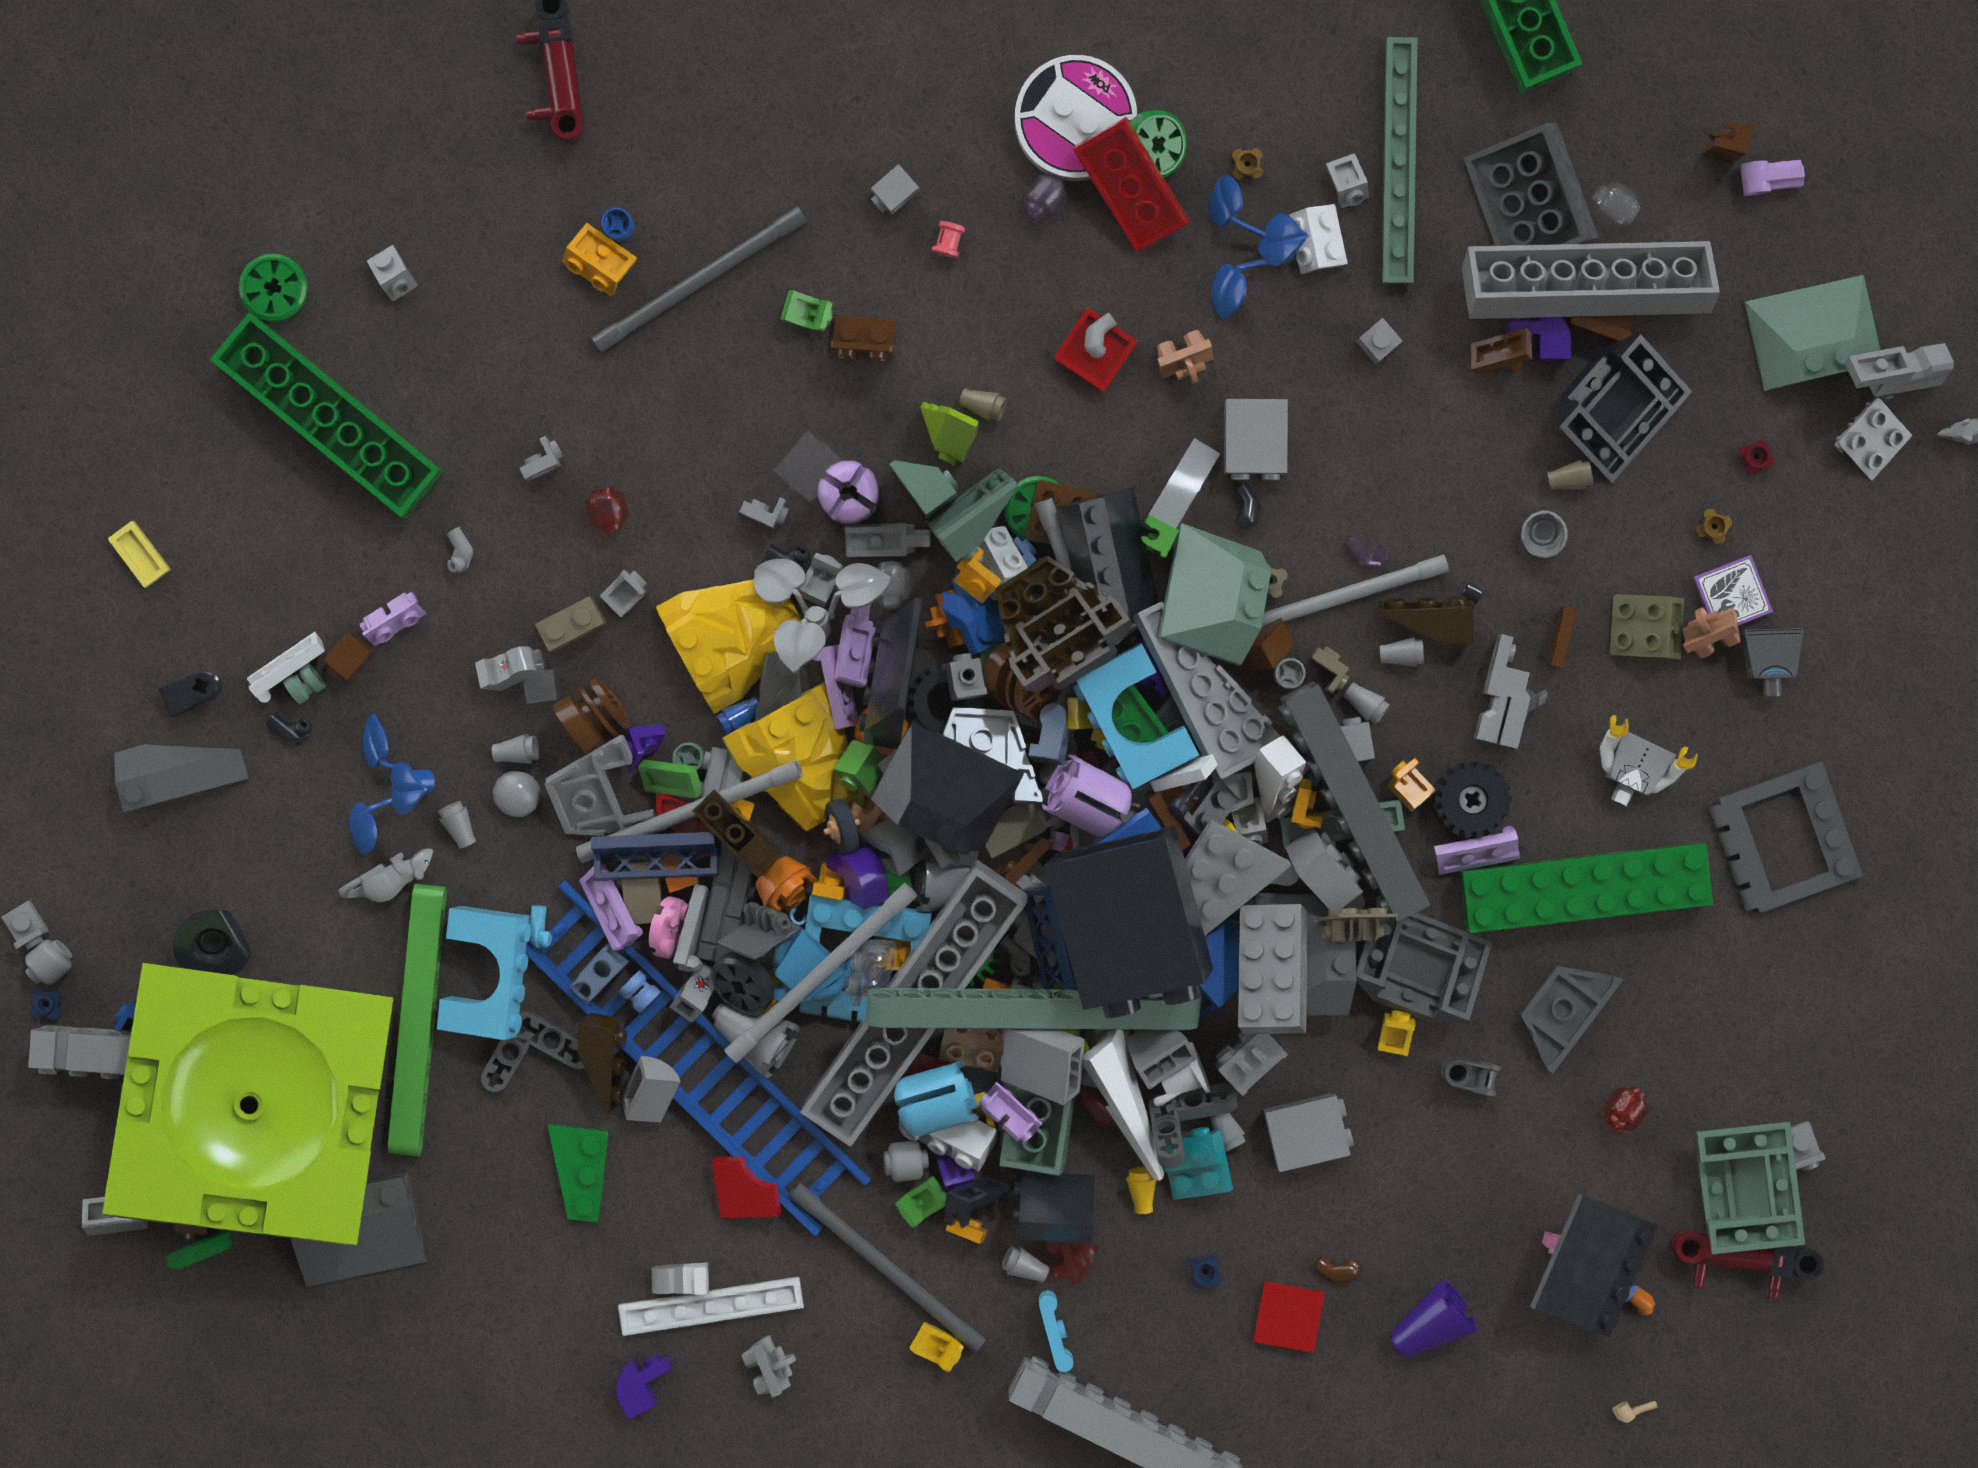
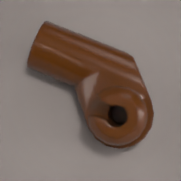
M1321 1255L1314 1263L1313 1268L1330 1281L1339 1283L1355 1280L1360 1271V1264L1354 1259H1348L1342 1265H1334Z

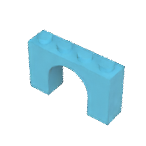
M1142 643L1109 659L1076 680L1078 684L1073 686L1080 702L1087 701L1092 710L1087 715L1094 729H1102L1106 739L1101 742L1109 758L1114 755L1116 756L1120 764L1116 771L1121 781L1126 784L1130 783L1132 789L1199 756L1184 725L1154 741L1146 743L1128 740L1114 726L1112 707L1117 696L1127 687L1156 673Z
M467 906L449 908L446 939L478 943L488 948L497 959L500 979L493 995L485 1001L456 996L440 999L437 1030L500 1040L517 1037L522 1024V1018L519 1015L520 1003L525 995V987L522 985L523 973L528 966V956L525 954L526 944L531 936V925L529 924L528 915Z

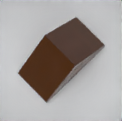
M1282 618L1261 627L1241 665L1237 666L1239 671L1274 670L1294 646Z

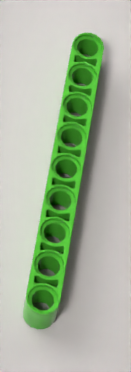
M415 883L413 888L388 1139L389 1154L420 1157L422 1151L447 898L446 886Z

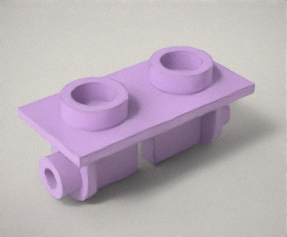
M404 592L387 603L392 613L387 615L381 607L363 618L364 621L360 623V627L364 631L363 635L376 646L379 643L387 642L395 633L403 628L417 623L419 618L426 615V612L417 604L418 600L412 592L408 594Z
M997 1082L978 1102L983 1106L981 1110L986 1112L997 1123L1003 1116L1008 1119L1002 1128L1016 1139L1017 1142L1020 1140L1025 1144L1042 1125V1122L1036 1118L1031 1110L1026 1109L1013 1097L1009 1090L1003 1088Z

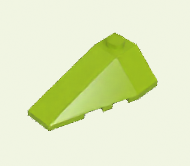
M923 402L920 407L934 450L939 452L938 458L953 466L956 461L963 463L978 432L979 421L950 407L930 405Z

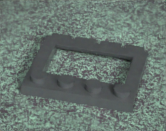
M1822 761L1717 798L1719 804L1709 807L1715 828L1725 825L1728 830L1718 833L1725 856L1728 857L1735 854L1738 856V859L1728 862L1735 884H1748L1747 888L1738 891L1745 911L1756 908L1758 913H1762L1863 876ZM1799 786L1829 871L1771 891L1742 806Z

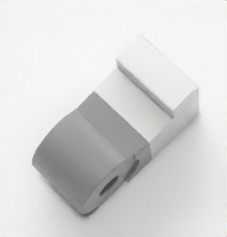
M708 1262L652 1267V1293L707 1295L709 1291Z

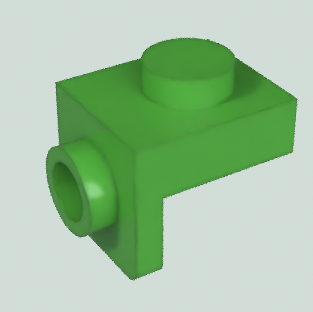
M789 290L780 320L812 331L824 332L832 319L833 313L831 308L833 303Z
M932 1176L904 1194L896 1202V1207L899 1209L901 1216L914 1228L923 1219L946 1206V1193L935 1177Z

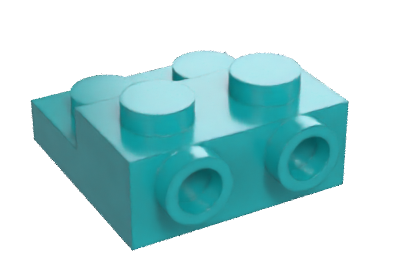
M1200 1127L1191 1130V1134L1182 1135L1185 1160L1181 1165L1174 1168L1162 1167L1163 1172L1168 1173L1173 1200L1226 1193L1233 1190L1221 1130L1209 1131V1127ZM1172 1145L1166 1146V1147H1167V1153H1168V1154H1172V1153H1173V1147H1172Z

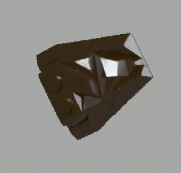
M1049 556L1042 558L995 589L1000 617L1005 627L1006 634L1004 638L1009 648L1010 667L1026 691H1042L1048 686L1055 690H1062L1113 658L1117 653L1114 644L1125 638L1133 624L1114 597L1110 595L1105 596L1097 591L1095 585L1090 582L1084 583L1076 578L1074 572Z

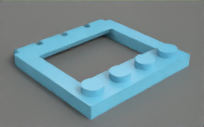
M811 892L805 931L819 943L822 927L854 932L883 904H877L863 910L851 903V901L846 900V898L843 900L815 896ZM904 908L873 936L911 942V953L929 928L932 912L924 913L919 912L917 909ZM840 991L836 996L818 1001L810 999L805 1002L802 1000L799 1012L821 1016L822 1007L828 1006L827 1017L851 1021L852 1011H858L857 1022H861L867 1014L868 995Z

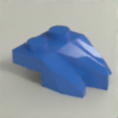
M957 573L952 579L956 594L943 592L942 608L950 628L959 627L968 651L973 655L1004 640V635L1006 634L1005 627L1000 617L997 600H992L989 595L981 604L954 582V579L959 574Z

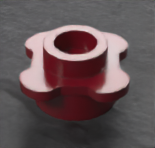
M1763 439L1757 440L1751 446L1744 445L1739 449L1738 454L1743 458L1746 464L1745 471L1748 474H1755L1758 469L1763 467L1770 468L1774 463V459L1767 448L1768 444ZM1754 454L1759 455L1757 460L1754 459Z

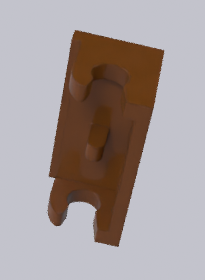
M1733 121L1724 122L1722 127L1725 129L1730 128L1733 131L1730 133L1721 130L1712 131L1710 135L1715 138L1714 142L1709 146H1704L1701 155L1735 163L1748 152L1754 128L1753 123L1748 122L1745 125Z

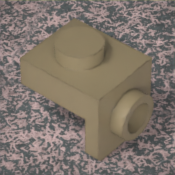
M1326 646L1324 650L1316 648L1310 659L1334 674L1325 688L1326 692L1332 694L1335 689L1340 692L1348 681L1349 676L1346 675V672L1349 668L1338 661L1341 657L1338 653Z

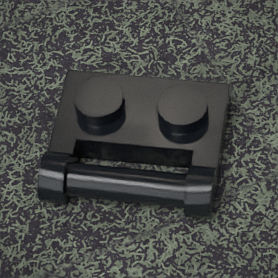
M1210 774L1206 780L1188 784L1179 798L1174 799L1170 803L1168 810L1197 840L1210 819L1222 824L1239 798L1222 780L1215 782L1212 774ZM1205 783L1208 787L1189 812L1188 805Z

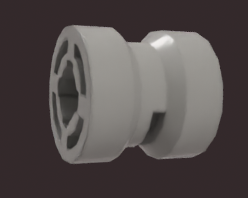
M1294 658L1282 659L1273 670L1274 681L1283 688L1298 687L1304 681L1305 668L1299 660Z

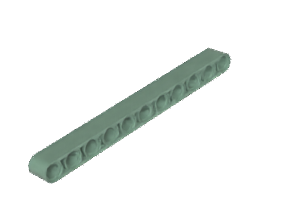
M874 988L868 991L866 1023L870 1026L881 1028L1190 1030L1197 1028L1199 1025L1201 996L1176 1005H1165L1163 996L1153 999L1140 997V1010L1121 1017L1106 1018L1102 1006L1083 1010L1078 990Z

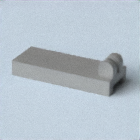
M694 885L673 963L678 964V969L682 971L699 972L703 968L702 962L695 954L711 893L707 886Z

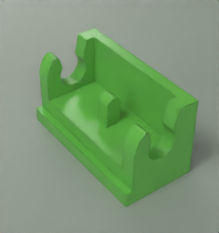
M1148 515L1142 526L1147 531L1153 533H1149L1148 537L1142 536L1141 540L1146 545L1147 550L1157 554L1156 558L1163 560L1166 558L1179 530Z

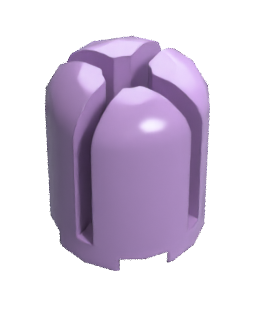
M840 461L831 465L825 471L827 475L824 479L821 478L818 484V499L823 510L834 521L844 525L858 524L868 520L876 512L880 502V487L874 473L869 468H864L861 463L856 461ZM851 486L856 487L857 491L855 493H858V499L850 498L844 501L842 497L845 495L841 494L843 488L850 489Z
M1068 755L1072 759L1064 767L1057 765L1049 778L1045 789L1050 791L1047 806L1042 804L1043 810L1097 837H1107L1123 824V821L1117 818L1115 814L1077 795V790L1125 815H1128L1131 807V790L1121 780L1074 755Z

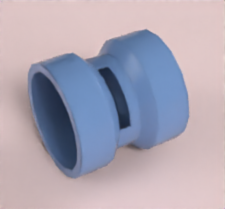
M640 971L618 991L624 999H630L633 1002V1008L639 1013L661 992L655 985H649L646 982V976ZM643 985L644 988L634 997L633 994Z

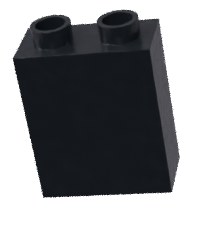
M1175 825L1058 852L1044 865L1083 1010L1102 1006L1106 1018H1116L1140 1010V997L1162 993L1165 1005H1176L1201 996L1199 984L1205 983L1214 968Z

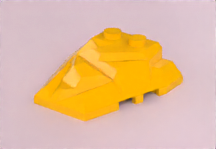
M754 579L682 592L656 606L668 635L714 714L741 700L761 678L765 652L776 651L774 634L778 626L787 620H795L799 623L802 621L790 598L778 604H771L762 600L756 592Z
M825 681L801 694V697L753 723H748L722 737L735 764L743 772L746 771L752 778L765 774L771 769L793 760L799 762L803 777L781 786L771 787L764 790V792L767 791L778 802V806L804 831H808L826 821L825 805L828 802L837 799H843L847 804L851 800L856 803L858 802L857 790L850 791L845 788L840 782L841 778L833 769L848 748V739L845 728L835 729Z

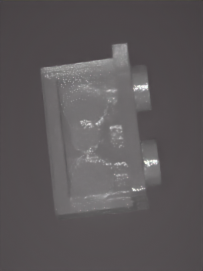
M867 940L851 955L852 971L851 976L846 977L845 992L846 995H850L853 1006H860L862 997H868L869 990L886 988L889 984L897 950L895 941Z

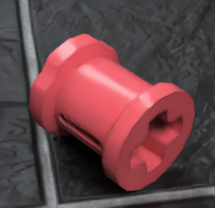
M940 221L939 227L941 229L937 244L932 247L931 251L941 256L957 259L959 256L957 248L961 234L965 232V227L947 221Z

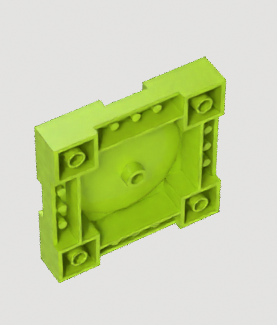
M143 963L102 1216L356 1246L358 1243L371 1154L370 1148L383 1073L393 997L307 985L297 986L239 978L234 975ZM253 1098L258 1105L257 1111L253 1114L244 1113L240 1108L242 1099Z

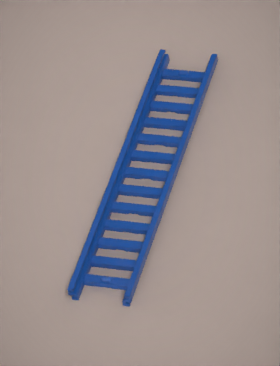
M565 880L558 888L575 906L551 929L552 941L550 946L547 948H536L529 939L526 944L525 954L587 1014L591 1012L612 1016L628 999H624L617 993L601 1009L593 1000L586 1004L569 989L574 982L567 974L606 935L591 904ZM585 914L597 927L557 966L545 953ZM633 945L625 946L623 949L616 951L625 959L629 957L640 968L639 971L646 976V981L651 978L662 989L659 995L624 1029L627 1031V1042L623 1049L638 1062L640 1056L657 1058L691 1022L680 1016L646 1051L632 1039L671 999H675L679 990ZM681 1000L682 1005L686 1009L693 1010L692 1007ZM702 1013L694 1021L706 1033L672 1067L679 1078L714 1042L724 1051L730 1045V1042ZM726 1055L689 1094L679 1085L673 1098L733 1157L743 1156L747 1167L757 1178L764 1182L777 1184L780 1203L814 1236L820 1232L823 1225L812 1214L807 1213L788 1197L790 1193L785 1187L823 1148L836 1161L809 1188L817 1197L845 1169L863 1186L871 1180L812 1120L800 1113L801 1109L769 1078L760 1075L744 1057L738 1064L749 1076L711 1115L698 1102L736 1062ZM759 1084L771 1097L731 1136L720 1123ZM781 1105L793 1118L753 1157L741 1145ZM803 1127L815 1139L775 1179L763 1166Z

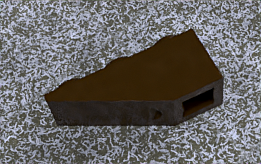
M1451 596L1448 600L1436 601L1434 597H1420L1417 601L1405 602L1404 598H1389L1386 602H1381L1380 615L1442 644L1474 643L1473 600H1467L1465 596Z
M715 789L692 810L756 877L760 876L782 854L757 827Z
M590 1012L579 1023L577 1052L604 1113L610 1114L622 1103L624 1098V1087L621 1086V1078L626 1068V1060L623 1058V1048L627 1042V1031L624 1030L625 1019Z

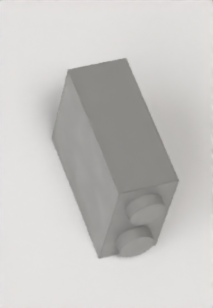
M1226 399L1224 401V475H1231V480H1249V475H1261V480H1280V475L1287 474L1288 399Z
M1004 1028L1002 1040L1004 1041L1003 1055L1000 1059V1067L1002 1068L1001 1081L1065 1105L1080 1092L1085 1039L1059 1029Z
M1335 1093L1263 1109L1276 1167L1279 1172L1351 1155L1349 1147L1354 1146L1350 1128L1344 1129L1342 1117L1347 1116L1343 1099H1337Z

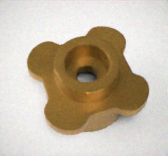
M1257 148L1245 151L1236 149L1232 154V158L1235 160L1233 176L1236 179L1249 176L1254 179L1260 178L1263 170L1260 168L1262 152ZM1246 161H1249V162H1250V166H1249V167H1246V166H1245L1244 163H1245Z
M1707 509L1703 514L1704 520L1701 525L1697 526L1696 532L1700 537L1706 536L1712 539L1714 544H1721L1725 540L1724 535L1727 533L1728 528L1732 526V520L1729 516L1716 514L1714 509ZM1712 524H1716L1717 528L1712 529Z

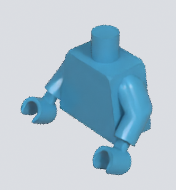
M796 908L788 913V919L791 923L801 927L806 922L807 915L805 914L800 922L794 920L793 913L796 911ZM803 928L790 935L788 940L774 946L772 962L775 966L774 974L781 980L774 988V998L778 1002L830 954L827 949ZM855 959L843 962L803 1001L807 1002L810 999L818 1001L836 996L851 981V978L863 973V968L852 972L850 965Z

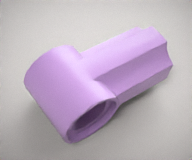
M1801 160L1775 163L1754 161L1740 165L1743 196L1770 193L1771 190L1804 186L1805 173Z

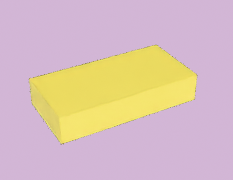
M135 521L129 522L108 538L144 588H148L171 571Z

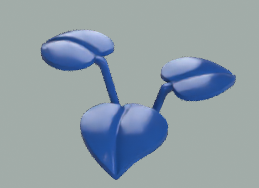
M1223 174L1216 182L1210 196L1208 210L1211 221L1219 227H1224L1231 221L1233 224L1263 237L1258 247L1259 254L1263 256V259L1239 264L1235 269L1230 264H1224L1214 277L1212 284L1213 304L1219 317L1227 321L1228 317L1239 309L1246 296V280L1240 272L1244 269L1261 265L1279 266L1283 263L1291 262L1295 252L1302 246L1309 235L1289 215L1283 213L1276 214L1270 220L1266 232L1237 219L1235 214L1241 210L1243 205L1242 192L1238 183L1231 176Z
M371 714L365 725L362 735V752L367 764L371 768H377L380 764L384 768L392 769L391 789L393 791L391 798L370 805L367 809L363 803H357L351 811L349 821L350 833L357 850L362 856H367L366 854L373 850L376 843L377 828L375 820L371 815L374 810L392 803L398 814H406L414 808L424 794L432 793L435 786L434 775L431 770H412L411 766L404 762L392 764L386 761L385 758L389 751L388 742L375 714Z

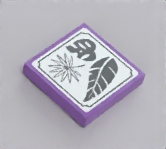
M1751 555L1692 577L1707 614L1714 611L1720 613L1733 607L1737 614V623L1740 625L1773 612Z

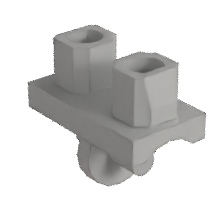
M770 1335L761 1338L742 1354L745 1366L751 1368L759 1365L762 1375L757 1376L753 1380V1385L758 1395L770 1393L772 1397H775L791 1386L788 1377L793 1374L789 1364L796 1361L795 1355L789 1354L785 1356L781 1346L775 1348Z

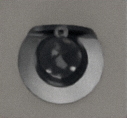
M205 910L189 916L179 925L173 939L175 958L184 969L232 975L243 967L251 955L250 947L240 926L228 910Z

